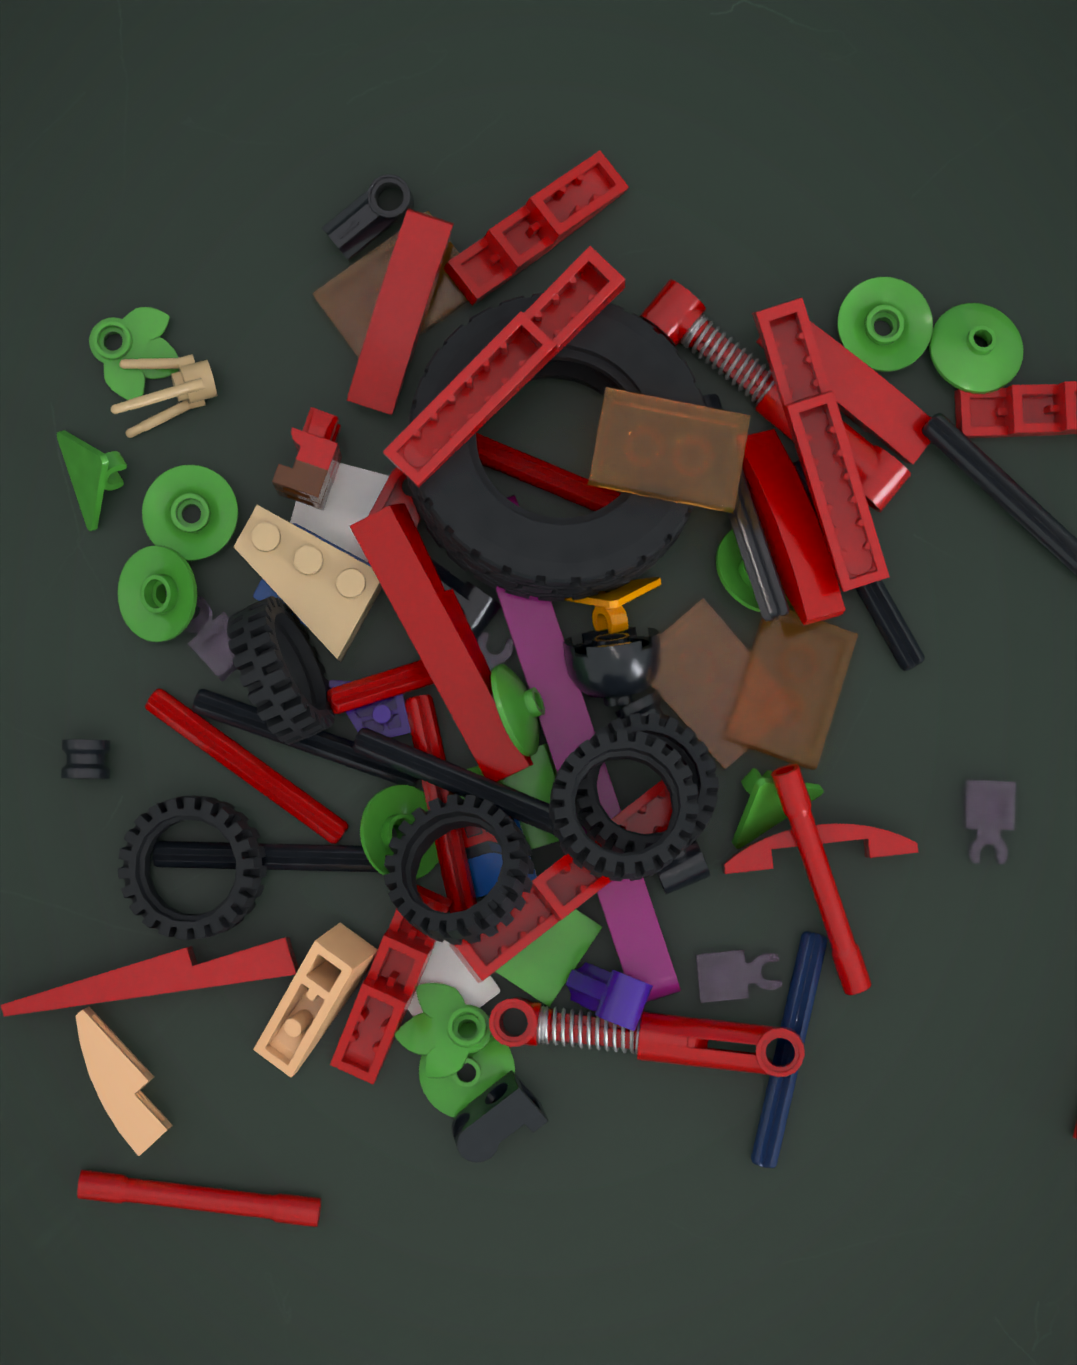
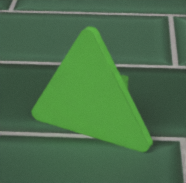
M65 430L57 432V440L86 527L89 531L98 529L104 490L112 491L124 485V481L118 471L126 469L127 464L118 451L103 453Z
M753 768L741 781L750 797L732 840V844L736 849L744 847L788 818L783 812L771 776V770H767L761 776L760 772ZM805 783L811 802L823 794L824 790L819 784Z

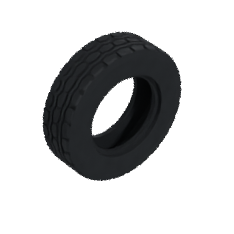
M543 293L532 294V297L528 298L520 296L503 301L494 309L489 307L469 318V323L466 326L461 324L445 339L444 346L436 350L424 369V375L420 377L412 401L408 425L520 311L524 313ZM609 303L530 380L555 378L583 384L604 396L619 411L632 436L635 450V469L633 479L615 500L595 512L571 518H554L529 512L508 500L490 481L479 458L476 433L419 488L407 477L409 489L413 493L412 500L419 517L426 522V530L439 548L444 547L448 551L447 556L465 572L470 570L474 573V578L495 589L499 586L505 589V593L527 599L530 596L538 597L539 601H564V598L570 597L574 601L597 596L600 591L608 593L630 582L631 578H638L655 565L657 559L665 555L684 529L701 493L710 457L708 454V449L710 448L709 421L705 419L707 409L701 390L699 388L696 389V379L684 359L680 360L677 355L678 350L662 333L658 335L653 330L654 326L636 314L632 313L630 315L625 312L623 307Z

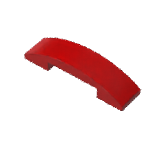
M855 824L816 825L822 844L863 839L865 858L918 853V844L887 830ZM792 829L774 833L745 846L722 863V872L727 874L774 869L771 849L797 846Z

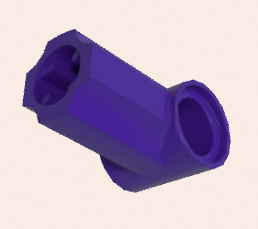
M587 962L582 967L571 970L566 982V986L571 994V1001L594 1011V1015L632 1031H635L653 987L648 983L612 969V972H609Z

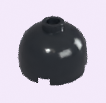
M628 627V630L610 634L608 629L582 633L583 643L573 645L571 637L565 639L563 648L569 677L575 686L588 696L603 698L605 706L613 707L631 704L633 702L632 695L646 690L654 682L661 665L659 631L655 628H648L649 637L637 636L636 627Z

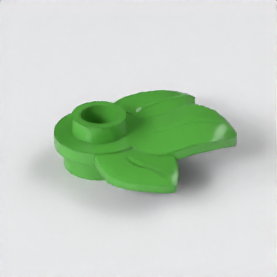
M140 307L135 308L123 319L115 317L103 319L94 326L90 333V349L93 355L100 362L104 363L105 382L112 391L126 400L143 396L146 378L152 380L171 376L172 373L179 371V369H123L119 365L123 359L179 358L174 348L161 338L169 324L170 316L158 309ZM112 334H118L122 337L123 341L121 347L114 351L107 349V338Z
M440 983L421 984L416 987V992L423 1013L417 1014L404 1023L396 1031L395 1038L408 1051L426 1056L425 1072L427 1077H449L462 1069L469 1054L476 1053L487 1045L492 1034L489 1028V1017L481 1008L466 1005L456 988ZM470 1022L476 1025V1034L471 1038L462 1037L459 1034V1028L462 1024Z

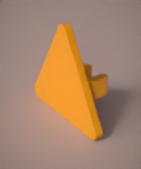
M661 577L630 580L628 584L608 593L600 591L597 596L574 601L570 597L564 598V600L594 605L592 622L595 631L608 629V632L613 634L628 630V617L622 605L660 586Z

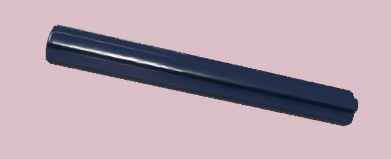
M805 931L801 935L781 1027L793 1029L798 1033L804 1044L828 942L825 935ZM778 1038L773 1063L786 1065L794 1058L795 1049L787 1039ZM798 1070L787 1077L769 1076L751 1155L752 1163L765 1168H775L777 1166Z

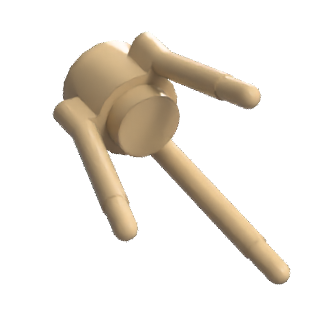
M193 354L179 358L121 360L119 365L123 369H179L180 372L171 374L173 387L114 404L111 407V412L118 414L177 397L178 402L182 401L127 429L126 436L132 438L190 409L205 406V399L217 397L216 386L208 360L195 363Z

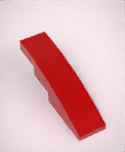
M598 151L531 196L523 207L490 228L482 239L449 260L443 269L473 306L578 230L624 194L629 186L604 154Z
M409 208L407 209L376 301L347 401L389 415H393L406 372L414 355L424 317L427 315L454 223Z
M810 321L830 390L834 391L839 410L864 432L871 433L905 463L914 465L931 442L922 433L924 425L931 417L866 363ZM759 337L756 343H758L763 348L761 339Z
M1065 381L1060 384L1011 385L986 394H974L960 389L954 391L956 427L968 438L1077 434V381Z
M775 429L736 437L734 444L746 480L751 487L750 492L784 593L803 625H808L841 616L845 611V606L829 550L800 477Z
M417 885V891L427 906L434 911L449 913L453 900ZM397 908L388 930L383 935L368 976L360 987L330 1063V1066L373 1085L395 1040V1033L402 1024L416 992V987L419 985L437 942L412 926Z

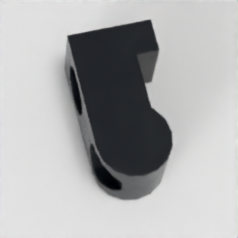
M511 1070L457 1114L452 1123V1134L457 1149L463 1158L475 1163L484 1162L497 1152L500 1142L521 1126L526 1124L534 1133L547 1123L548 1119L541 1102Z

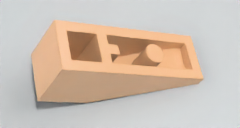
M341 922L316 939L253 1050L292 1078L358 987L378 949Z

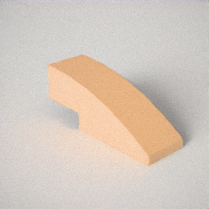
M90 1007L82 1009L75 1017L80 1046L90 1079L104 1109L118 1132L135 1153L140 1156L173 1125L141 1091L154 1076Z

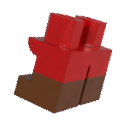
M311 407L303 430L292 427L291 435L298 454L293 468L282 464L277 466L272 483L278 495L324 510L342 459L339 445L336 443L342 428L338 424V416Z

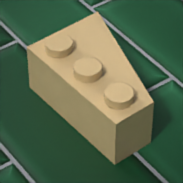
M256 505L234 548L341 662L382 589L372 567Z

